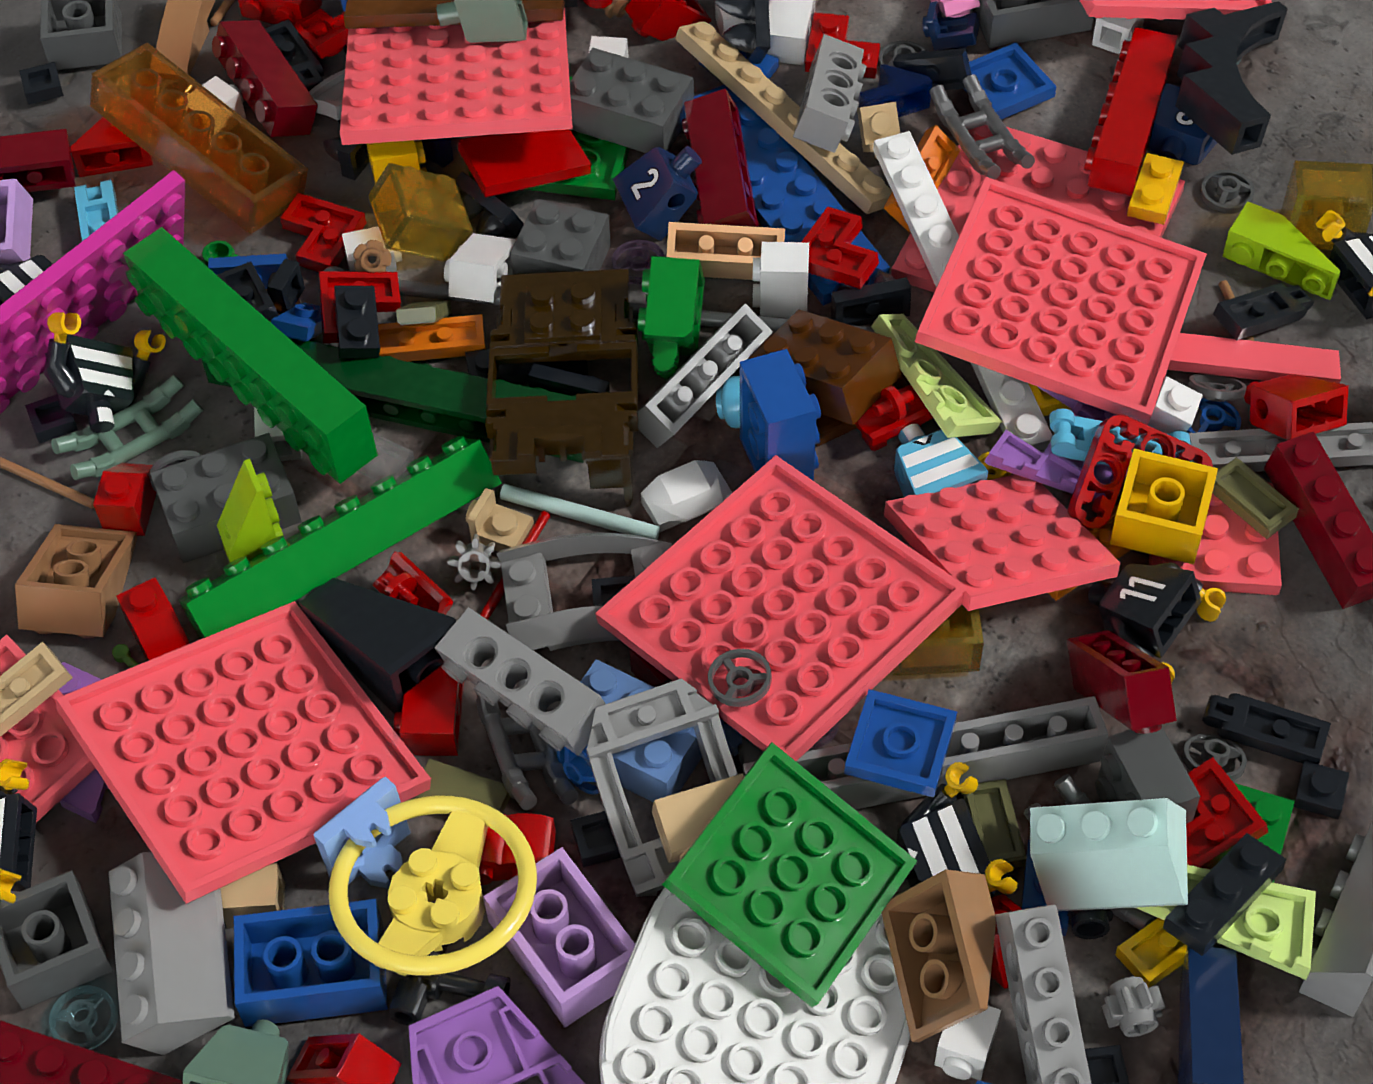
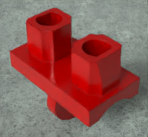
M911 384L899 390L890 385L882 389L881 398L864 413L855 425L860 430L862 438L869 448L876 451L887 446L888 439L899 435L900 431L906 426L918 424L921 427L923 423L933 419V416Z
M394 551L390 557L387 569L372 585L381 594L444 615L448 613L453 605V599L402 552Z

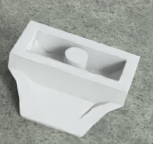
M694 460L658 475L640 494L641 504L653 523L660 526V532L712 511L730 496L732 491L714 462Z

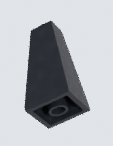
M336 578L330 579L322 586L315 587L299 602L301 610L337 657L394 714L395 712H402L404 694L445 663L436 651L435 646L457 621L454 617Z

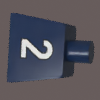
M1166 83L1155 116L1149 148L1151 151L1158 153V156L1184 161L1191 165H1198L1214 148L1217 142L1175 107L1181 87Z
M686 146L675 156L661 147H654L613 178L635 228L659 241H662L668 234L669 222H678L697 198L698 191L690 174L702 164V160L692 148Z

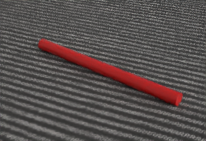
M542 511L522 544L537 540L550 518L548 512ZM503 576L479 614L489 620L505 593Z

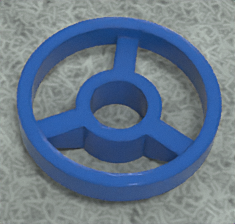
M1201 398L1199 408L1202 411L1200 417L1201 427L1198 432L1219 431L1223 426L1236 427L1235 430H1240L1241 417L1234 406L1226 401L1215 402ZM1207 416H1215L1219 420L1212 421ZM1192 427L1186 431L1188 434L1196 433Z
M565 746L561 751L556 750L558 762L562 764L564 772L570 781L585 793L591 795L598 794L597 786L588 783L596 781L587 761ZM586 746L581 753L589 760Z

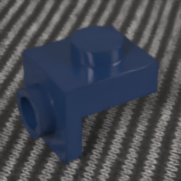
M938 1L930 2L927 16H923L922 20L924 35L926 38L930 37L934 51L950 48L963 49L976 45L980 26L977 12L958 18L942 17Z

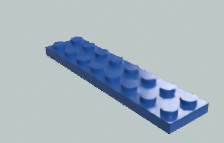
M725 84L694 96L695 99L726 88L738 108L757 220L762 227L785 229L784 242H802L827 206L845 211L801 154ZM862 231L858 233L851 243L878 252ZM878 253L879 264L876 268L889 273L890 266ZM808 273V287L823 306L830 303L831 292H833L839 282ZM870 277L863 286L868 285Z

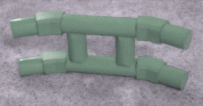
M173 374L160 387L157 386L151 393L142 397V400L114 414V428L105 433H95L88 426L80 431L71 432L70 435L53 438L51 441L52 449L55 454L73 450L78 452L99 444L98 441L101 440L109 452L70 466V472L74 480L91 476L95 478L100 477L104 470L120 463H125L158 444L181 435L191 426L190 423L204 409L197 401L192 399L179 412L176 411L169 419L161 422L159 426L152 417V414L163 409L171 401V398L185 386ZM136 421L145 434L124 445L115 432Z

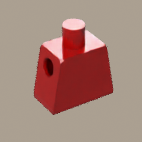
M1288 374L1263 382L1254 381L1246 388L1244 399L1250 405V421L1252 425L1286 440L1313 431L1317 434L1347 425L1348 385L1297 374Z

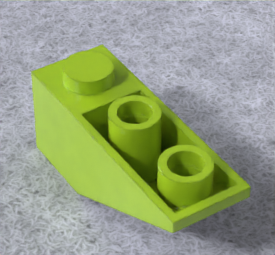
M1247 201L1228 232L1222 257L1293 286L1300 285L1303 290L1328 300H1331L1340 270L1284 215Z
M250 459L243 461L217 523L218 532L229 563L244 556L250 560L262 553L260 547L276 537L284 536L272 498H269L273 495L264 472L256 475Z

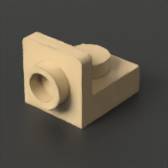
M896 102L857 108L863 152H874V140L900 134Z
M488 488L484 489L478 500L471 502L466 513V522L469 525L471 542L474 535L478 534L479 543L487 546L489 543L494 542V550L496 551L522 545L534 525L532 516L496 504L495 493Z

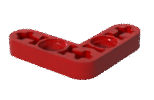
M1121 414L1112 416L1101 422L1096 429L1068 506V514L1071 518L1078 520L1088 531L1105 525L1112 514L1133 453L1131 450L1139 449L1145 451L1148 441L1152 440L1159 443L1163 449L1164 456L1185 461L1193 460L1194 463L1213 467L1212 460L1203 450L1131 417ZM1119 426L1122 437L1132 440L1140 435V438L1135 444L1128 440L1115 444V436L1109 431ZM1097 462H1105L1112 469L1113 476L1109 484H1102L1095 478L1094 467ZM1095 492L1104 493L1105 496L1096 497L1092 505V511L1097 513V517L1087 520V512L1081 509V507L1093 500Z

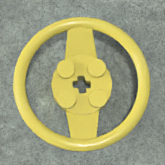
M426 796L404 801L385 809L389 817L390 827L418 816L430 814L450 815L432 850L427 848L415 850L410 855L409 861L404 863L393 875L388 889V904L393 920L380 941L376 943L360 929L351 913L348 902L349 877L356 860L366 847L356 845L349 838L340 850L329 882V905L333 921L344 940L360 956L379 968L390 970L403 976H407V974L429 976L451 973L468 968L490 957L508 943L521 928L530 912L536 893L537 868L531 847L520 829L500 811L479 801L456 796ZM490 827L508 844L517 864L518 886L514 901L502 921L479 941L451 953L427 956L432 951H442V945L454 943L461 938H464V942H466L482 924L485 905L479 868L487 830ZM377 829L371 831L374 838L381 834Z

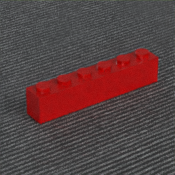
M1135 27L1131 41H1123L1119 61L1117 60L1113 79L1110 82L1106 101L1103 103L1099 123L1096 125L1092 144L1089 147L1084 165V170L1090 171L1088 187L1128 196L1133 195L1163 88L1172 64L1178 36Z

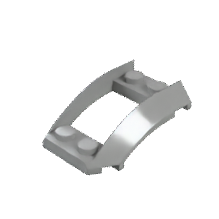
M579 533L546 538L500 550L496 554L502 568L509 621L506 624L508 634L532 650L548 647L550 651L586 643L619 640L598 624L595 613L602 606L580 607L553 612L546 561L593 553L632 554L635 577H637L673 544L631 534Z
M682 678L596 707L586 750L612 833L636 897L657 896L658 891L665 888L661 884L679 861L668 863L660 838L642 844L612 754L693 727L710 782L738 775L724 735L717 705H712L697 693V689Z

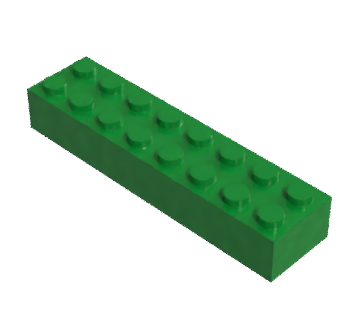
M163 227L123 253L129 268L125 273L137 291L138 296L135 297V301L140 310L148 317L151 315L155 316L159 320L162 329L170 338L173 339L177 336L183 342L190 356L195 360L201 358L207 364L212 375L220 383L224 381L229 383L237 398L244 405L251 403L268 427H278L283 432L287 443L297 452L300 450L304 451L320 474L325 475L328 473L341 484L378 456L366 405Z

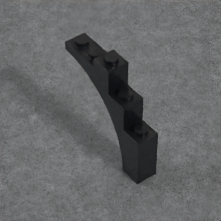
M1279 1L1229 14H1222L1215 7L1186 15L1178 46L1184 51L1177 72V76L1183 81L1175 107L1231 155L1261 147L1271 114L1254 99L1243 83L1237 62L1245 54L1258 46L1278 40L1288 10Z

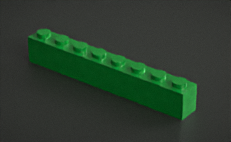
M464 436L456 437L441 446L443 452L430 459L426 455L406 465L408 472L394 479L393 475H389L374 482L370 486L372 492L359 499L357 495H353L340 501L334 506L336 512L323 519L320 515H317L298 525L300 532L285 540L284 536H279L266 542L260 547L262 553L248 560L244 556L230 562L223 567L225 574L210 581L206 577L189 585L185 589L187 595L178 599L199 640L298 600L315 587L322 586L330 579L342 575L481 496L485 488L493 489L502 484L499 476L493 475L491 461L481 441L478 439H465Z

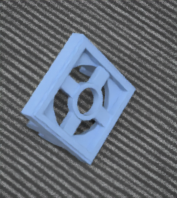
M386 776L381 778L313 834L329 877L340 850L349 838L356 845L365 846L366 848L362 851L352 868L348 885L361 875L370 885L388 889L390 881L385 871L391 870L393 873H396L403 865L401 853L394 847L410 834L407 820L390 827L389 817L385 809L401 803L396 786ZM373 829L381 832L376 838L371 833Z

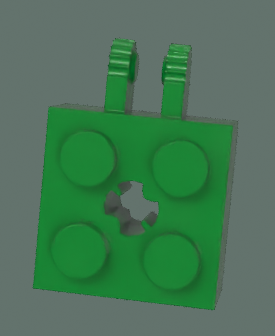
M652 256L650 269L644 268L642 292H646L647 307H640L638 331H642V341L647 342L654 358L652 365L655 367V373L657 372V376H660L661 379H669L678 370L677 366L679 365L680 355L690 356L699 346L705 279L700 260Z

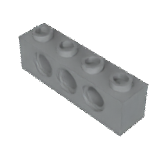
M826 34L823 35L810 66L793 135L794 138L833 153L836 152L840 140L848 141L855 123L853 118L859 104L857 99L862 89L863 83L861 81L867 66L861 63L864 49Z
M745 303L638 410V430L656 448L660 447L675 435L740 367V361L747 360L773 331Z
M468 607L435 646L436 651L445 661L441 666L442 669L459 683H463L467 679L476 686L473 690L489 704L494 706L499 701L507 706L506 713L524 728H528L530 724L536 726L541 730L539 736L554 749L561 751L565 746L579 756L589 742L596 707L605 705L602 697ZM494 657L488 665L481 667L484 661ZM527 679L521 687L513 689L517 682ZM560 701L554 710L545 712L550 704Z
M1057 905L1039 906L995 914L1027 1084H1092Z

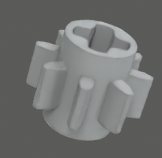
M478 534L474 535L472 543L468 545L458 540L455 547L460 553V557L452 556L448 560V565L458 566V572L454 581L459 582L464 578L471 582L472 590H475L478 581L483 579L492 584L494 576L489 571L490 568L501 567L499 558L491 557L495 543L491 542L487 546L479 543ZM471 554L479 555L478 559L482 562L479 570L471 569V563L467 562Z
M1134 976L1118 980L1109 987L1110 996L1104 998L1106 1004L1102 1006L1109 1028L1119 1025L1125 1036L1136 1037L1147 1034L1158 1027L1157 1018L1163 1016L1161 1010L1165 1008L1158 985L1148 988L1143 978Z

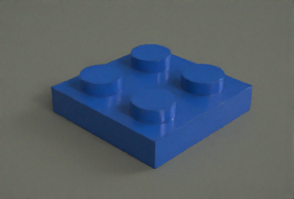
M1017 43L969 62L971 74L977 76L982 89L985 90L988 99L992 103V108L1001 120L1055 97L1056 85Z
M869 689L847 756L844 774L934 798L955 727L957 711Z

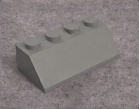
M1373 821L1366 836L1364 837L1356 833L1345 859L1354 862L1350 873L1340 870L1329 896L1338 899L1333 911L1324 907L1313 933L1322 938L1317 949L1312 947L1311 970L1307 980H1303L1299 993L1351 1017H1354L1373 981Z
M142 852L110 870L109 884L122 1043L165 1055L233 1020L235 1017L221 889L219 888L186 904L152 852Z

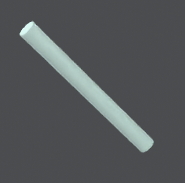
M504 484L500 492L501 500L620 533L639 535L655 540L658 539L660 533V526L516 486Z

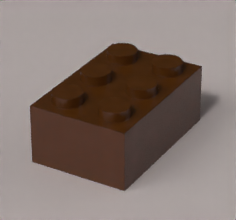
M800 309L749 357L751 359L787 349L794 364H801L806 378L805 388L809 395L815 394L821 414L854 425L881 397L882 389L893 385L902 375L892 338Z

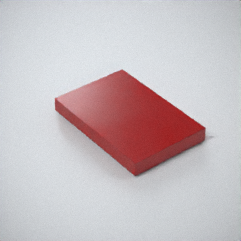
M570 129L481 135L458 140V151L485 197L591 174V163Z

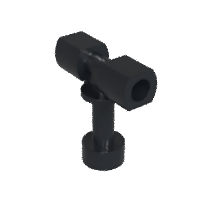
M448 944L442 945V951H432L427 956L445 954ZM452 973L429 976L409 975L408 979L399 980L389 1006L390 1016L393 1021L409 1026L421 1020L428 998L438 1000L442 991L472 998L499 986L509 996L511 980L509 977L493 973L489 974L486 982Z

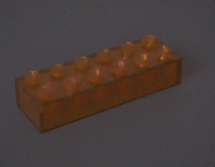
M149 43L143 44L92 73L90 107L170 171L175 170L185 179V183L249 234L254 233L283 214L297 193L304 194L308 173L307 167Z

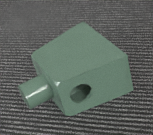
M454 0L437 4V15L440 25L447 26L461 23L465 39L470 43L526 40L528 21L522 0Z
M258 1020L251 1029L233 1025L222 1026L183 1071V1084H285L288 1069L289 1042L285 1038L279 1037L280 1031L278 1027L269 1020Z

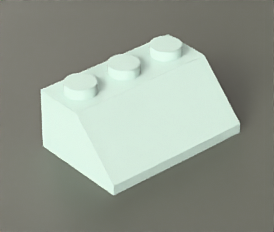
M1168 798L1030 808V855L1047 905L1056 904L1058 911L1188 905L1186 810Z

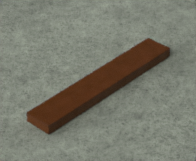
M347 0L344 12L345 28L438 26L440 23L437 15V4L454 0ZM522 0L528 22L563 20L564 0Z

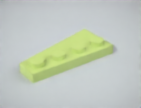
M881 314L877 317L871 326L877 334L892 338L900 370L947 438L992 434L1002 423L1001 419L937 350L914 342L918 330L904 314Z
M1187 865L1188 894L1211 871L1210 869ZM1271 883L1219 938L1217 943L1307 980L1311 970L1316 891ZM1176 906L1136 908L1165 920L1167 915Z

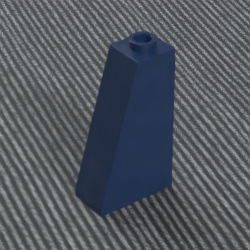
M1187 946L1180 975L1178 1084H1244L1236 950L1211 947L1204 956H1201Z

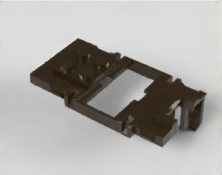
M628 269L501 275V312L497 314L496 329H492L490 332L491 343L486 401L487 418L485 419L487 438L490 439L489 460L492 464L493 475L537 474L536 456H538L539 462H545V455H560L561 461H567V454L582 453V460H585L588 466L590 489L623 488L626 507H630L633 501V477L630 456L633 454V432L638 431L637 325L633 322V307H630ZM631 358V391L576 394V400L548 401L547 395L495 398L497 364Z

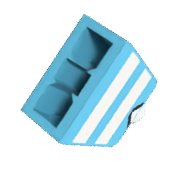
M910 424L900 431L898 439L902 445L896 449L894 471L904 497L936 493L946 487L957 488L977 483L980 480H987L988 470L957 437L947 438L942 430L925 435L918 424Z

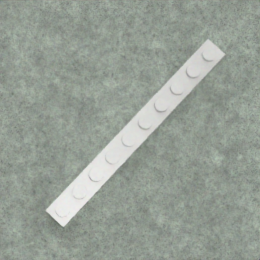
M910 131L874 140L873 151L937 288L959 235ZM971 363L992 411L1002 421L999 425L1002 433L1008 430L1037 450L1046 449L1053 435L1029 384Z

